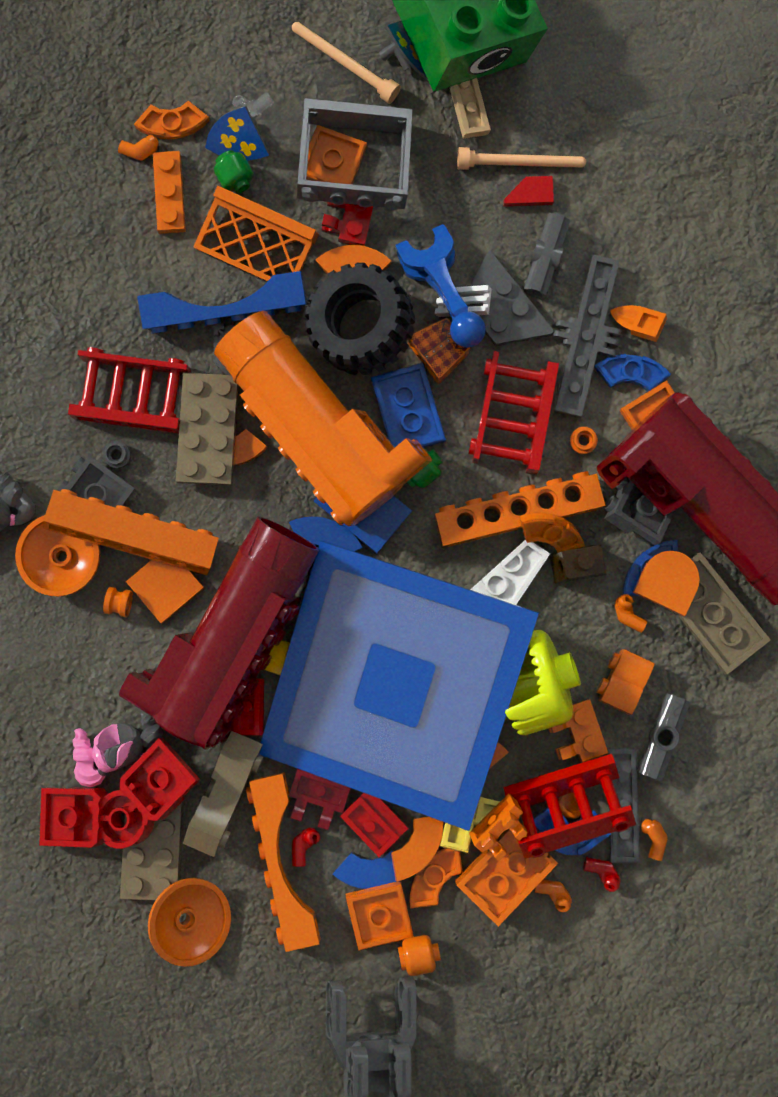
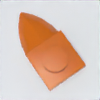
M620 306L610 310L615 321L624 328L629 329L631 335L657 342L667 321L666 313L641 306Z

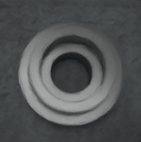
M113 441L105 446L102 456L104 462L109 467L119 469L128 464L131 454L126 444L120 441ZM115 451H121L122 455L118 460L113 459Z

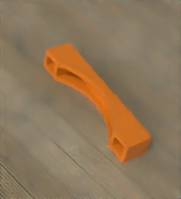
M285 772L252 779L249 781L250 787H246L249 804L254 803L256 814L252 815L255 832L260 831L262 842L258 843L261 860L266 859L268 871H264L267 888L272 887L274 899H270L273 917L278 916L280 927L276 928L279 945L284 944L285 952L319 945L321 937L315 911L292 888L285 875L280 857V827L285 810L291 800Z

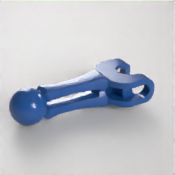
M442 224L432 229L435 235L434 244L426 250L414 249L408 241L396 244L397 256L406 276L413 280L426 281L445 304L452 320L450 334L453 341L459 346L466 348L478 345L485 336V323L478 314L468 311V306L460 297L448 271L454 264L456 255L453 238L445 225Z

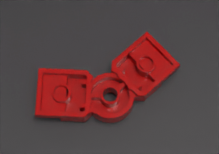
M158 738L120 778V790L108 794L104 788H41L39 846L92 848L105 843L109 847L122 849L140 844L152 832L155 821L166 819L184 801V796L197 784L200 778L164 738ZM122 812H124L127 817V822L125 825L121 821Z

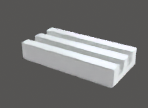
M489 285L455 287L460 296H467L461 297L466 305L483 303V306L468 307L469 312H474L478 315H489L492 291ZM440 297L437 298L436 304L438 308H435V314L438 317H451Z

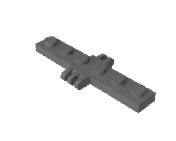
M593 255L577 319L569 318L568 322L557 320L556 322L557 328L566 331H554L553 337L563 340L562 345L570 348L554 409L555 413L581 419L597 354L606 357H616L617 351L609 349L607 346L618 347L619 340L609 338V335L620 337L622 331L605 326L604 323L617 274L618 260Z

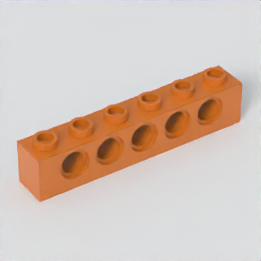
M585 471L572 475L573 480L562 482V478H557L545 482L546 486L536 488L535 485H528L519 488L520 493L509 495L508 491L492 495V500L482 502V498H476L466 501V506L455 508L454 504L439 508V513H435L434 518L442 549L522 529L520 517L511 510V504L514 502H520L525 506L526 511L524 515L548 513L568 518L600 510L606 505L598 475H589V472ZM567 489H573L578 493L579 498L577 502H570L566 499L565 491ZM543 495L548 496L552 501V507L549 509L542 508L538 503V498ZM487 509L496 510L499 514V520L496 522L487 521L484 517V511ZM462 515L469 516L472 520V526L468 529L459 527L457 523L458 517Z

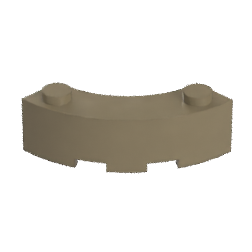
M232 731L221 750L206 794L202 797L188 825L183 844L212 857L215 856L219 847L225 848L231 832L227 831L241 801L252 772L257 773L262 763L263 757L259 754L263 744Z

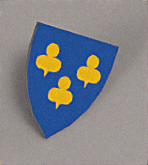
M402 21L385 26L393 43L379 52L380 57L386 61L393 55H396L404 71L412 67L420 76L428 80Z
M246 105L223 114L214 123L205 145L206 149L217 155H221L229 150L240 152L246 157L247 161L270 155L256 127L257 121L250 115Z

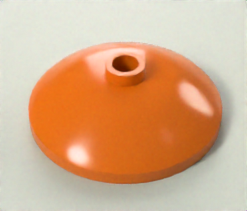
M45 515L31 522L19 537L15 553L17 569L25 583L41 594L55 597L74 594L83 589L96 574L100 562L99 544L43 529ZM61 552H66L67 558L65 561L61 562L59 560V554Z
M200 878L182 879L168 886L155 900L148 919V935L156 953L165 961L183 967L198 965L210 959L222 947L229 933L231 911L228 900L216 885ZM185 913L186 919L180 922V916Z

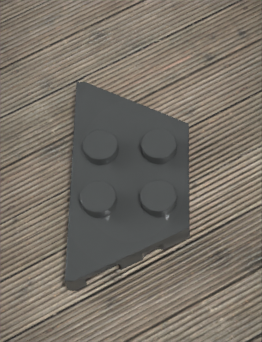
M491 250L487 252L471 286L489 285L492 289L489 315L479 316L485 323V334L494 346L553 335L554 330L507 270ZM474 303L467 306H483V303Z

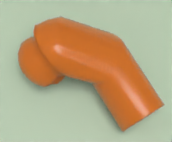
M148 135L136 144L122 140L118 147V153L142 161L157 151L159 141L153 135Z
M621 595L615 601V610L619 622L642 633L646 627L647 620L634 614L632 606L634 601L630 595Z
M645 819L641 824V831L648 834L652 840L648 857L662 861L668 840L667 834L660 822L655 819Z
M542 880L535 887L534 893L549 895L559 912L570 910L572 899L561 882Z

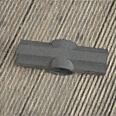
M549 213L546 218L541 238L537 241L530 262L532 266L523 290L530 296L545 298L548 293L553 273L557 270L564 249L562 245L571 221L565 215Z
M666 693L656 723L649 732V742L638 773L662 782L673 749L679 743V733L690 705L689 701ZM662 730H667L670 734V740L665 745H661L658 741V734Z

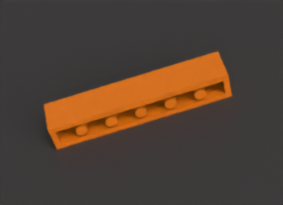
M61 489V491L53 490L43 520V529L203 575H207L210 570L219 539L208 530L198 529L194 531L187 529V526L183 523L171 521L170 523L163 522L153 514L144 513L139 515L133 513L130 508L117 505L115 508L105 505L104 501L94 497L84 499L67 489Z

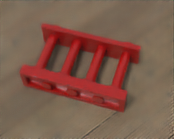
M93 347L87 348V351L78 350L77 355L83 362H88L82 401H79L78 405L69 404L68 415L80 421L179 434L180 419L176 418L174 409L179 377L183 373H191L189 366L184 364L185 361L169 358L168 362L106 354L104 350ZM99 364L115 366L110 400L105 408L95 407V403H93ZM126 367L142 369L137 404L132 412L122 411V407H120ZM153 371L169 373L163 412H160V416L149 414L147 410Z
M494 351L492 359H486L484 375H488V382L477 439L471 438L468 454L473 455L472 463H478L480 454L522 461L523 465H527L526 473L537 475L540 470L559 363L548 361L545 369H540V371L497 363L499 352ZM495 374L535 381L537 385L542 386L540 396L535 395L534 398L492 390ZM490 400L533 408L532 411L537 412L536 420L526 424L487 416ZM485 427L528 435L527 438L532 439L530 449L525 448V451L482 443Z
M612 754L503 787L505 796L508 793L513 796L523 811L521 818L528 833L526 834L527 837L522 838L520 841L518 840L525 859L540 857L547 852L612 832H622L636 825L631 805L621 808L612 780L619 779L620 777ZM601 784L610 811L593 816L585 789ZM574 793L582 820L566 825L558 797ZM546 801L554 829L538 833L530 806Z

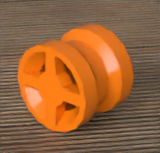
M109 587L104 599V614L118 613L121 617L127 618L132 606L133 592L131 590L121 592L114 587Z

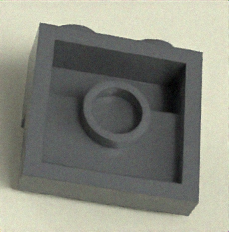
M88 456L86 460L82 457L72 469L75 475L69 482L64 480L57 491L67 489L75 492L78 497L84 499L89 497L98 498L104 501L105 505L116 508L117 505L123 506L135 488L91 456Z
M626 477L616 486L619 489L616 496H611L605 504L604 509L608 511L605 520L626 533L634 531L652 544L657 545L661 542L675 510L664 516L636 485Z

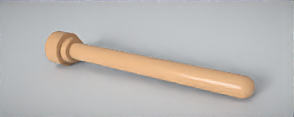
M294 22L292 24L293 32L375 87L382 100L391 104L396 99L401 89L400 84L392 79H381L301 23Z
M459 147L457 169L469 170V167H474L475 164L582 168L586 165V159L581 156L475 153V150H470L469 147Z

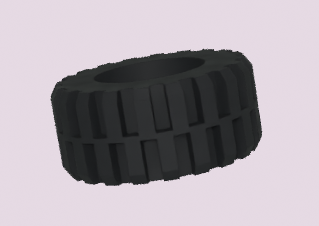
M356 263L353 268L350 264L341 266V271L339 272L333 270L328 273L329 278L324 282L320 280L316 285L318 288L316 293L310 294L308 299L311 303L310 307L305 308L304 316L309 320L305 322V330L309 334V341L312 346L335 368L340 371L344 370L352 375H356L358 371L362 375H370L372 369L380 372L386 369L385 364L388 362L394 364L399 359L397 357L400 351L405 353L408 348L407 338L412 339L414 329L411 327V325L415 324V314L412 311L413 304L405 290L387 270L383 271L380 266L374 264L368 267L366 263ZM364 300H376L381 303L379 320L368 334L352 340L341 338L340 324L344 314L351 306Z

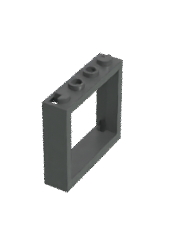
M305 98L297 199H303L307 202H331L336 205L345 203L361 207H386L389 210L405 209L408 196L413 109ZM311 124L401 133L398 189L306 180Z

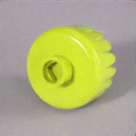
M542 630L533 631L509 706L511 708L505 711L508 719L519 720L512 723V727L519 730L517 731L519 735H528L570 721L573 716L570 688L581 685L572 654L569 652L558 656L551 638Z

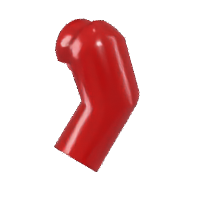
M306 828L293 838L292 866H306V851L320 841V833L316 829Z
M585 857L583 871L597 873L607 891L614 892L618 890L621 879L613 864L606 860Z

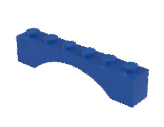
M301 271L273 275L263 287L252 295L238 302L223 306L194 305L168 292L137 296L143 329H151V334L167 332V326L178 325V330L193 328L194 322L204 321L205 326L220 324L221 318L230 316L232 321H240L247 318V314L259 311H267L270 316L275 315L274 310L285 308L286 313L302 311V305H307Z

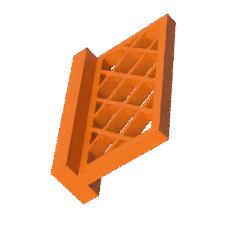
M217 185L213 194L215 197L193 248L265 281L271 278L266 273L272 272V275H276L275 270L286 265L290 266L292 272L301 271L313 244L316 243L319 237L318 232L311 227ZM219 206L229 211L231 221L221 225L217 224L215 215ZM234 213L240 215L241 217L235 219ZM247 219L253 221L256 231L242 237L237 223ZM258 224L264 226L265 228L259 229ZM234 225L238 239L224 243L220 230ZM271 230L277 232L280 243L266 248L262 234ZM214 232L217 233L220 246L212 249L202 246L206 235ZM282 235H284V236H286V237H288V238H290V239L284 241ZM258 236L263 249L248 254L244 241ZM295 241L304 244L305 247L301 255L291 259L286 245ZM241 243L245 256L237 260L231 259L226 248ZM283 247L287 261L273 266L268 252ZM223 250L225 256L218 253V251ZM265 254L269 268L261 271L255 270L251 259ZM247 261L249 267L242 264V262ZM297 262V265H296V267H295V269H294V266H293L292 263Z

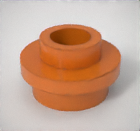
M579 427L570 436V445L579 454L592 452L598 443L596 433L589 427ZM579 437H586L588 444L581 445Z

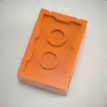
M510 829L505 830L498 839L507 852L500 861L494 858L489 849L485 850L455 880L456 885L498 927L558 864L548 852L540 857L525 859L518 839L515 838Z

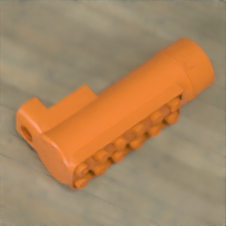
M259 311L245 318L234 326L217 344L214 354L231 374L233 381L244 391L240 396L245 401L243 406L251 416L259 418L263 423L260 426L263 432L269 438H275L280 445L278 447L280 453L287 460L292 459L297 466L295 469L297 474L305 482L309 480L315 488L313 490L314 495L323 504L326 502L333 510L331 515L339 525H357L384 505L406 482L432 461L430 455L417 439L411 441L409 438H405L394 447L365 411L356 409L348 411L292 342L291 337L283 332L267 311Z

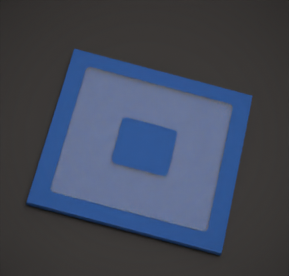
M320 541L319 552L314 560L261 739V744L263 745L259 755L469 831L506 719L505 711L510 706L539 612Z

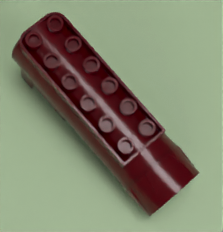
M676 392L655 408L597 466V472L611 489L618 486L628 477L664 516L680 507L746 578V581L768 600L771 605H778V492L771 486L769 480L752 466L750 460L734 447L731 440L719 431L712 420L694 404L690 396Z
M260 516L256 518L246 539L239 546V550L195 632L175 635L156 671L146 669L142 673H129L119 692L121 698L152 716L155 722L168 733L185 742L200 746L205 750L211 747L214 748L219 742L223 744L228 739L232 731L229 727L233 719H238L245 708L243 704L247 694L251 695L257 687L259 681L256 678L260 670L264 671L272 659V656L269 655L274 645L278 646L286 633L283 629L287 621H292L299 610L297 603L300 598L295 594L304 583V578L319 552V548L307 539L274 521Z

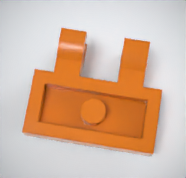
M590 699L573 704V716L570 721L548 728L549 733H556L569 727L574 742L555 749L558 760H565L578 754L580 762L608 753Z
M509 793L469 832L474 846L482 853L489 849L498 861L507 854L504 847L498 841L500 835L505 830L510 829L519 841L528 833L525 827L518 821L523 811L517 800Z

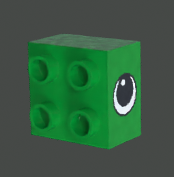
M392 0L433 92L526 63L548 29L535 0Z

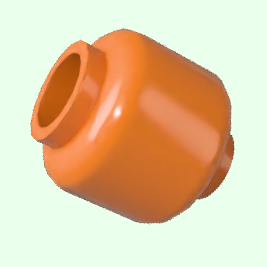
M428 935L406 938L402 942V947H398L402 971L406 970L410 976L434 972L436 969L435 961L441 960L438 943L432 944L431 938Z

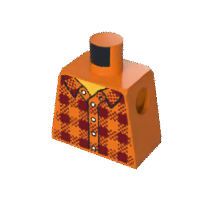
M448 318L414 333L412 339L408 338L409 347L421 363L424 364V367L437 384H440L467 357L470 351V347H461L453 341L450 334L451 321Z

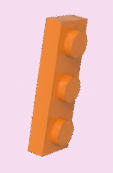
M180 151L154 152L153 166L157 231L159 234L186 232Z

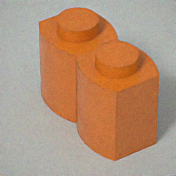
M625 649L620 650L619 654L614 652L608 664V668L611 669L607 679L602 678L596 693L600 694L598 701L625 714L632 715L655 663Z

